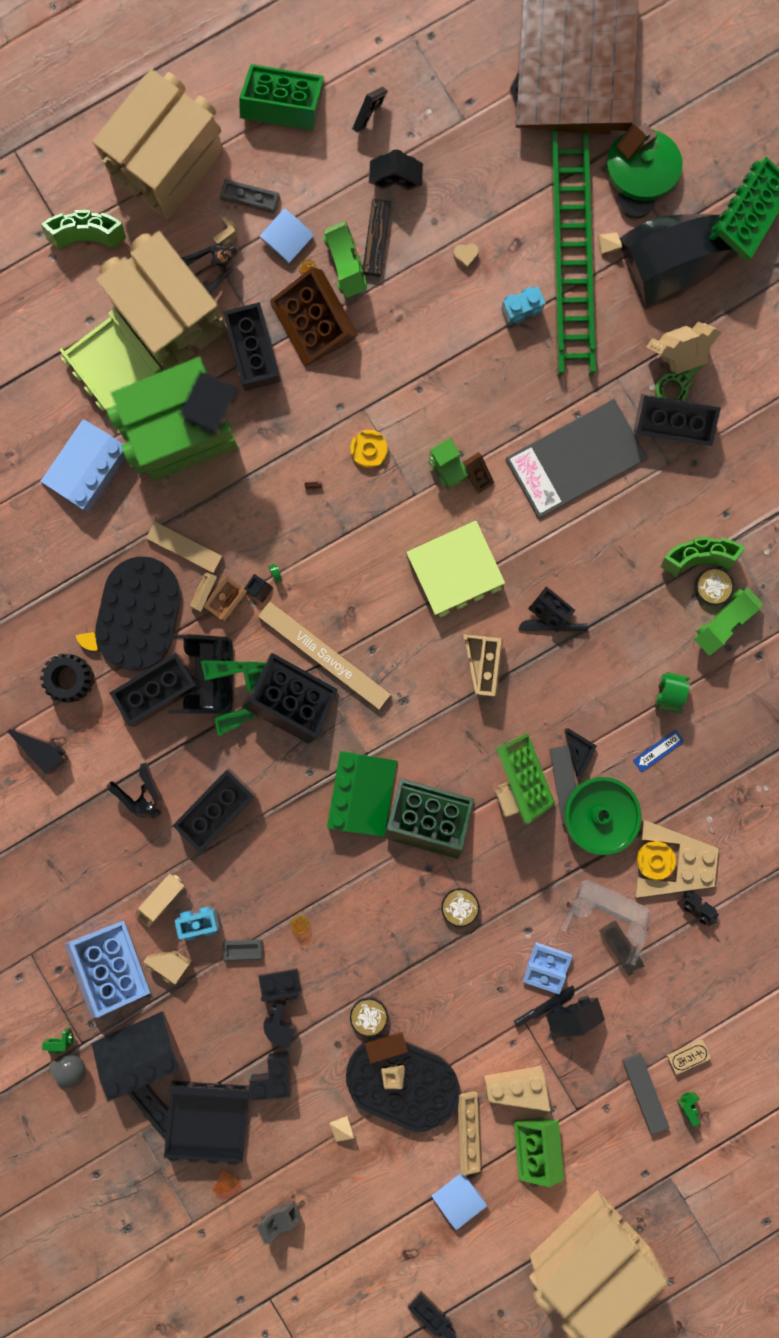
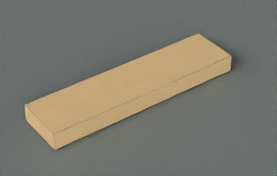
M154 522L146 537L149 541L212 573H215L223 556L157 522Z
M473 1091L460 1094L458 1102L460 1174L464 1176L481 1172L478 1093Z

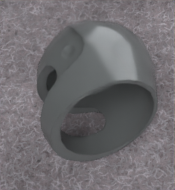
M67 1055L59 1062L53 1061L49 1064L50 1071L62 1091L78 1086L85 1078L86 1066L84 1061L78 1056Z

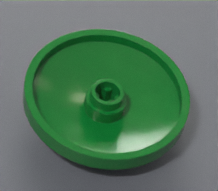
M653 130L658 135L656 141L629 161L616 149V145L625 133L615 140L609 150L606 161L607 175L616 190L628 198L638 201L656 200L670 193L679 181L683 168L681 152L671 138L657 130Z
M595 777L585 780L576 786L567 798L564 807L566 830L574 843L587 852L597 855H610L620 852L633 842L640 829L642 815L639 801L634 792L619 780L609 777Z

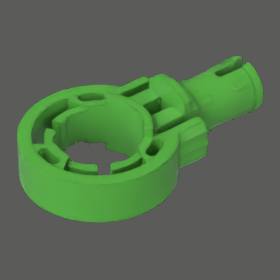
M703 365L678 375L673 372L662 376L655 385V396L668 398L664 394L663 388L659 392V387L663 380L662 387L668 381H672L679 387V394L674 399L680 397V400H685L693 382H689L685 387L684 385L703 368Z

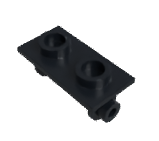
M686 891L683 895L685 898L677 902L685 912L694 915L703 925L710 926L718 922L716 920L719 916L717 910L707 902H704L701 907L700 903L703 899L693 891Z

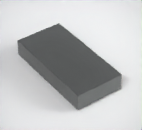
M262 939L224 940V961L263 959Z

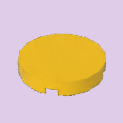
M364 430L353 438L350 445L351 456L359 466L375 468L385 461L388 454V444L379 432Z
M658 841L648 842L638 851L636 858L637 867L647 878L663 880L675 870V853L667 844Z

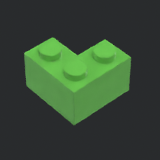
M451 438L430 449L428 461L432 470H437L440 475L438 479L443 487L446 486L448 490L469 477L467 470L459 459L460 453Z

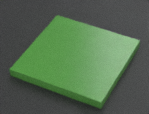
M529 733L520 735L496 748L525 823L533 821L555 805Z

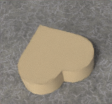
M475 244L457 245L454 249V258L468 268L478 256V247Z

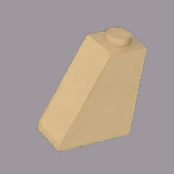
M169 873L138 908L135 917L150 928L184 887L183 881L177 875L172 876Z

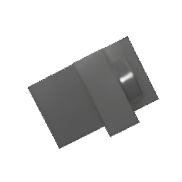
M295 1201L279 1205L261 1216L262 1221L257 1225L264 1245L271 1243L281 1232L293 1230L302 1220Z

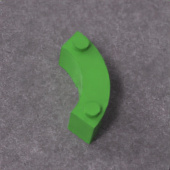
M75 210V213L64 216L61 213L41 223L46 239L58 250L78 241H96L113 249L126 239L123 225L119 220L105 213L101 215L91 213L90 210Z
M346 220L325 229L323 240L326 247H330L338 273L337 286L340 293H344L345 297L348 298L367 290L366 277L361 275L363 274V265L360 255L354 252L356 250L355 241Z
M694 538L692 541L684 544L681 543L673 548L664 557L661 568L675 577L687 568L699 564H713L730 571L740 558L745 547L725 538Z
M748 587L743 591L741 589L737 590L732 595L733 599L706 625L703 624L696 630L698 634L694 640L709 656L725 644L733 634L732 632L737 628V624L741 626L761 609L763 603Z

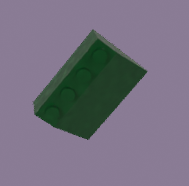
M400 778L384 839L458 859L463 849L474 799Z

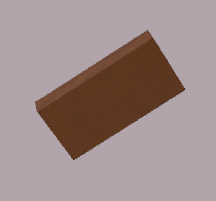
M403 1032L365 1043L370 1063L408 1052Z

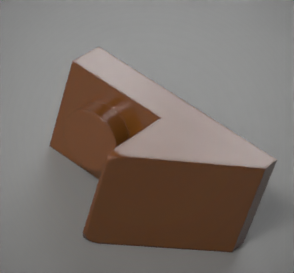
M646 123L639 127L636 124H632L616 145V149L629 161L656 141L658 135Z
M479 452L463 462L469 474L468 479L478 493L494 484L483 456Z

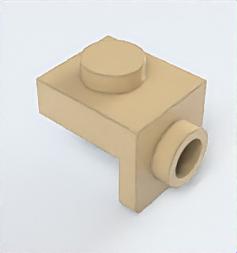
M225 216L222 218V222L226 229L213 238L216 247L221 245L228 247L238 238L236 225L232 220L228 221Z

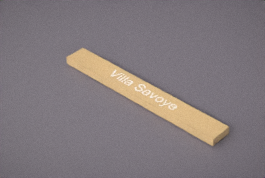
M269 602L259 614V618L376 708L380 709L391 695L273 603Z

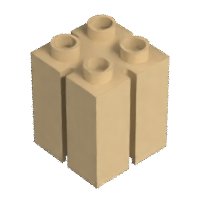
M150 68L92 142L109 176L136 197L142 192L143 197L141 201L169 221L224 152L219 137L222 130L214 119L217 112L208 100L202 96H198L195 100L186 94L182 96L186 88L175 75L167 72L162 77Z
M158 231L153 236L149 233L139 236L131 245L132 252L130 253L132 257L129 260L125 257L121 260L118 257L107 260L101 266V275L96 280L115 309L165 371L188 361L195 355L191 350L194 345L201 351L226 332L227 328L218 305L161 232Z
M598 1190L530 1254L534 1272L530 1274V1279L538 1289L534 1295L539 1304L549 1314H552L556 1309L559 1310L566 1319L562 1326L570 1338H611L668 1283L651 1247L627 1221L623 1225L620 1224L619 1221L622 1219V1216Z

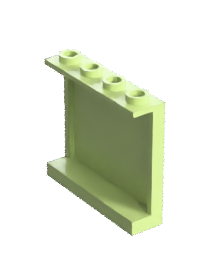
M115 309L108 312L110 318L66 351L62 348L60 349L63 354L61 359L68 367L72 365L75 369L72 373L79 382L81 380L85 382V390L90 396L95 395L98 399L95 403L102 411L105 409L107 411V408L115 405L110 392L162 372L159 365Z
M477 521L406 552V556L411 562L434 612V617L437 615L443 617L449 614V610L454 607L457 610L468 605L467 601L472 599L475 602L485 597L484 594L489 591L492 594L502 590L501 586L505 584Z

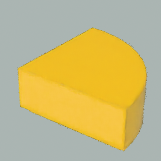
M95 632L76 635V639L82 647L91 651H99Z

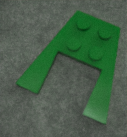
M202 660L201 666L205 681L243 672L247 692L249 693L266 662ZM244 709L214 716L218 736L237 728L250 719L256 718L257 715Z

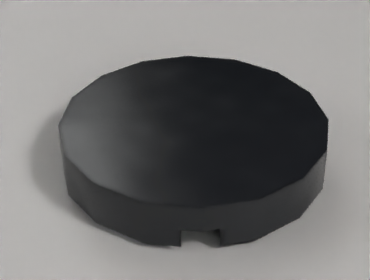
M620 192L618 194V207L629 218H643L651 212L655 205V200L638 201L628 198Z

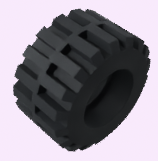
M58 654V656H53L51 661L45 663L46 668L41 670V672H44L43 676H40V680H43L42 688L46 689L45 693L50 695L53 700H58L59 702L80 701V698H85L87 696L86 693L91 691L90 685L94 683L91 680V677H94L93 672L90 671L92 669L91 666L87 664L86 660L76 655ZM71 667L76 673V683L72 688L65 690L60 686L58 677L64 668Z

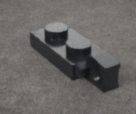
M420 1291L408 1304V1309L435 1336L441 1337L443 1335L445 1338H456V1331L451 1327L452 1322Z

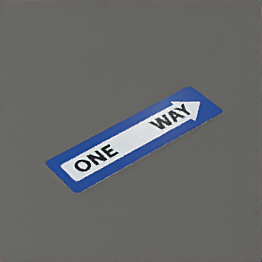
M674 730L633 759V762L643 772L681 745L684 740L677 730Z

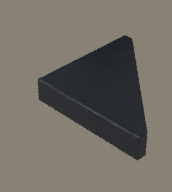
M565 728L564 732L576 776L582 777L597 746L569 728Z

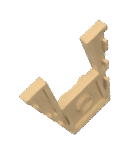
M642 820L640 839L677 843L678 853L675 881L636 877L635 897L715 887L719 848Z

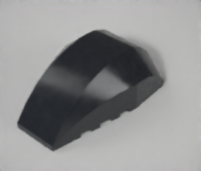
M683 214L657 217L637 226L619 238L622 244L621 251L645 309L680 297L707 276H710L720 267L739 256L720 236L714 240L709 238L713 232L712 227L721 219L720 215Z

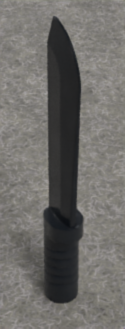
M525 620L519 626V630L554 631L542 620ZM567 622L559 631H588V624Z
M574 986L566 988L560 992V995H555L514 1020L517 1028L530 1019H536L553 1007L570 1000L574 995Z

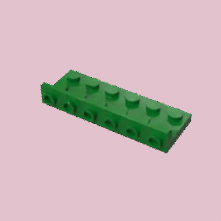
M767 156L760 161L756 160L749 169L751 171L742 179L743 184L735 190L734 193L736 195L727 203L728 208L719 216L721 219L712 227L713 232L709 237L711 240H714L720 236L746 262L752 258L779 212V168Z

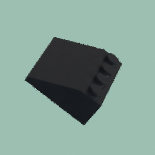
M271 653L252 685L242 708L309 744L318 737L338 689L278 655Z
M163 1011L91 1043L100 1084L107 1102L180 1070L185 1066Z

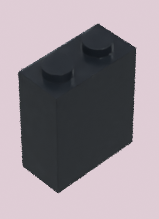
M200 371L179 415L183 419L184 424L193 428L196 425L202 428L201 431L209 436L213 434L219 436L239 395L237 387Z

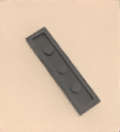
M568 746L549 749L563 825H565L564 807L567 798L576 787Z
M641 1053L622 1059L651 1135L670 1128Z

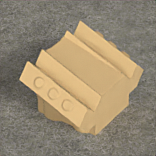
M697 322L693 328L684 326L664 333L659 341L652 338L646 347L662 355V360L670 365V370L679 374L708 363L709 348L722 332L706 323Z

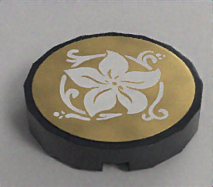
M721 568L704 570L695 581L697 597L710 606L725 603L731 598L734 591L732 577Z
M466 888L452 889L442 900L441 911L443 917L449 924L455 927L470 925L479 914L480 906L478 899Z
M373 997L359 999L355 1002L350 1012L352 1028L361 1036H377L385 1029L388 1022L386 1006L382 1001Z

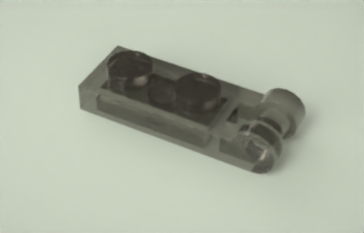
M616 920L599 930L628 976L634 974L633 971L636 969H641L645 966ZM633 958L634 962L628 965L626 961Z

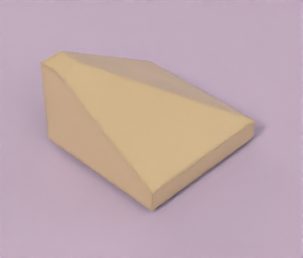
M617 232L598 236L601 255L620 252L622 244Z
M404 1065L381 1069L384 1089L403 1088Z
M348 1115L329 1122L336 1142L354 1138V1132Z

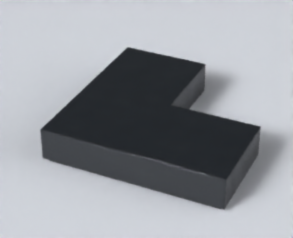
M380 87L366 95L352 130L358 133L367 127L373 111L381 108L388 93L387 89Z

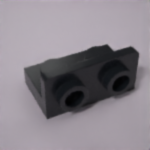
M547 586L528 608L556 632H559L575 612L573 607Z
M297 968L259 975L262 994L261 1002L266 1001L267 1004L278 1002V999L281 998L293 1000L301 993Z

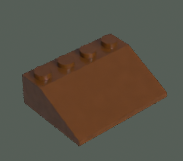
M310 268L270 300L305 366L343 347L358 336L321 269Z

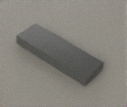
M225 179L220 199L275 213L280 195L274 191Z

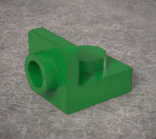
M694 1091L684 1093L681 1099L677 1100L693 1127L700 1124L697 1118L700 1114L693 1105L700 1098Z

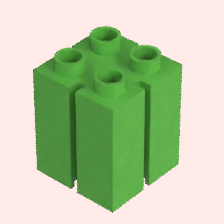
M200 357L110 392L115 405L107 408L109 418L115 430L120 431L124 440L129 438L130 442L121 446L130 467L134 466L138 475L146 472L154 481H157L239 448L228 420H226L219 436L215 434L209 436L201 431L202 428L196 425L193 428L184 424L183 419L179 415L199 372L202 371L208 374Z

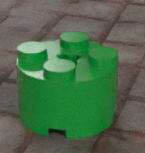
M671 672L662 674L658 686L662 689L661 693H658L656 696L655 706H658L659 710L682 714L684 710L680 709V707H682V704H686L690 683H686V681L690 680V676Z

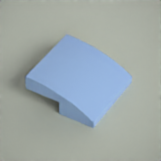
M284 208L259 237L287 263H290L314 234Z
M535 942L523 982L560 995L566 979V972L572 960V954Z
M462 1174L456 1176L432 1195L441 1211L456 1230L488 1206L477 1188L475 1189L468 1177Z

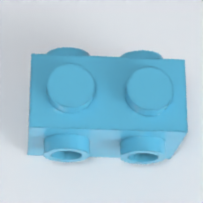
M538 286L535 288L528 287L516 296L515 294L507 296L502 303L501 310L509 326L513 323L518 324L527 317L539 315L543 312L546 303Z
M210 906L200 908L199 912L193 914L191 911L182 912L180 917L175 920L178 938H185L186 941L195 939L197 935L201 934L205 936L216 934V931L220 928L216 908L211 909Z

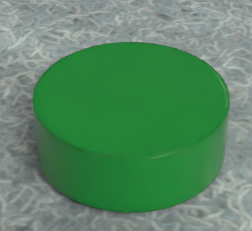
M272 564L268 566L274 583L282 582L277 565Z

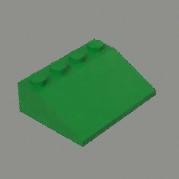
M250 64L239 97L240 119L301 128L303 130H314L324 76Z
M340 751L327 828L384 836L397 760Z

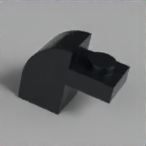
M279 1000L277 1005L273 1004L270 1014L273 1018L266 1016L264 1020V1033L273 1044L289 1048L296 1025L281 1021L286 1002Z

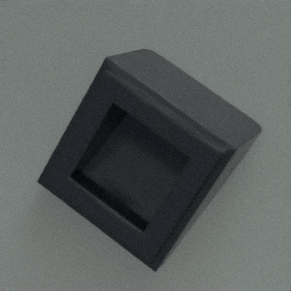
M254 574L244 589L259 601L264 602L273 586Z

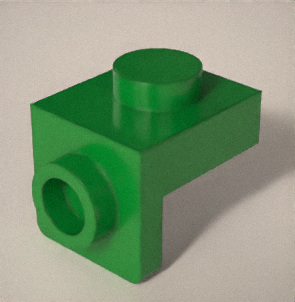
M71 1027L63 1030L62 1038H47L42 1042V1051H48L49 1054H58L60 1051H66L73 1044L74 1035L71 1033Z

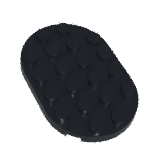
M133 557L118 564L106 580L96 622L95 636L101 653L115 666L127 670L149 668L161 660L171 646L172 640H169V636L174 634L181 601V589L175 574L163 562L151 557Z
M386 1035L370 1038L354 1050L347 1064L346 1084L352 1099L364 1111L405 1129L419 1132L430 1131L432 1128L443 1125L455 1112L460 1095L458 1078L452 1066L441 1056L405 1041L408 1048L407 1053L370 1063L365 1043L386 1037ZM404 1065L403 1088L384 1089L381 1069Z

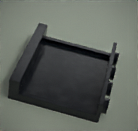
M172 1080L163 1158H168L169 1161L187 1159L189 1162L206 1160L212 1164L219 1161L227 1162L231 1165H236L238 1162L243 1163L250 1085Z

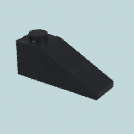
M9 729L7 731L45 774H51L68 759L65 755L66 751L59 744L56 745L17 729Z

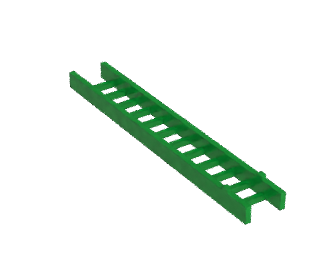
M552 130L551 168L557 376H562L564 373V359H588V375H593L595 373L589 134H581L582 149H558L557 131ZM558 156H582V167L558 168ZM559 174H582L583 186H559ZM583 192V204L559 205V193ZM560 211H584V223H560ZM584 229V241L560 242V230ZM561 248H585V260H561ZM585 266L586 278L562 279L561 267ZM562 285H586V297L562 298ZM586 303L587 316H563L562 304ZM563 322H587V334L563 335ZM587 340L588 353H564L563 341Z

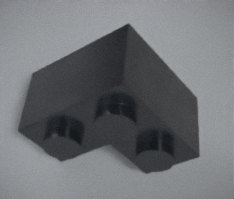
M395 149L390 153L379 155L377 158L370 160V184L381 189L394 184L407 190L422 186L423 163L416 160L415 157L408 156L401 150Z
M589 996L581 997L577 1003L567 1007L557 1005L546 1015L553 1038L585 1035L605 1020L598 997L589 998Z
M289 1052L269 1053L267 1058L268 1073L252 1074L249 1080L251 1101L291 1096Z

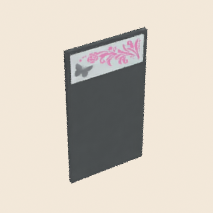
M612 399L505 459L536 515L540 518L646 460L648 457L620 410L617 401Z

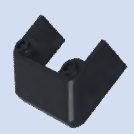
M194 634L170 635L169 640H183L185 653L188 656L195 657V680L200 688L195 690V695H187L184 698L183 709L168 710V713H229L233 706V674L205 681L201 661H233V644L231 639L221 636Z

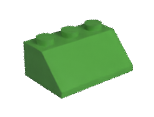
M548 1118L515 1120L514 1131L519 1180L546 1187H552L563 1181L564 1173L559 1120Z

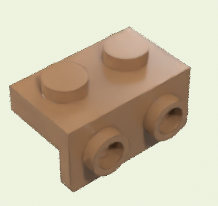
M224 575L208 596L203 607L224 622L233 615L237 604L243 602L247 591ZM234 588L239 593L230 605H226L224 600Z

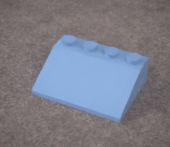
M83 419L41 482L89 513L126 459L121 446L123 443Z
M124 920L64 943L90 1017L97 1018L150 994Z

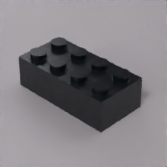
M260 302L224 311L223 315L244 390L247 391L281 382Z
M641 394L633 432L639 435L712 446L721 407Z
M174 653L109 693L128 726L135 727L200 687L181 655Z
M227 769L172 826L201 853L257 795L231 769Z

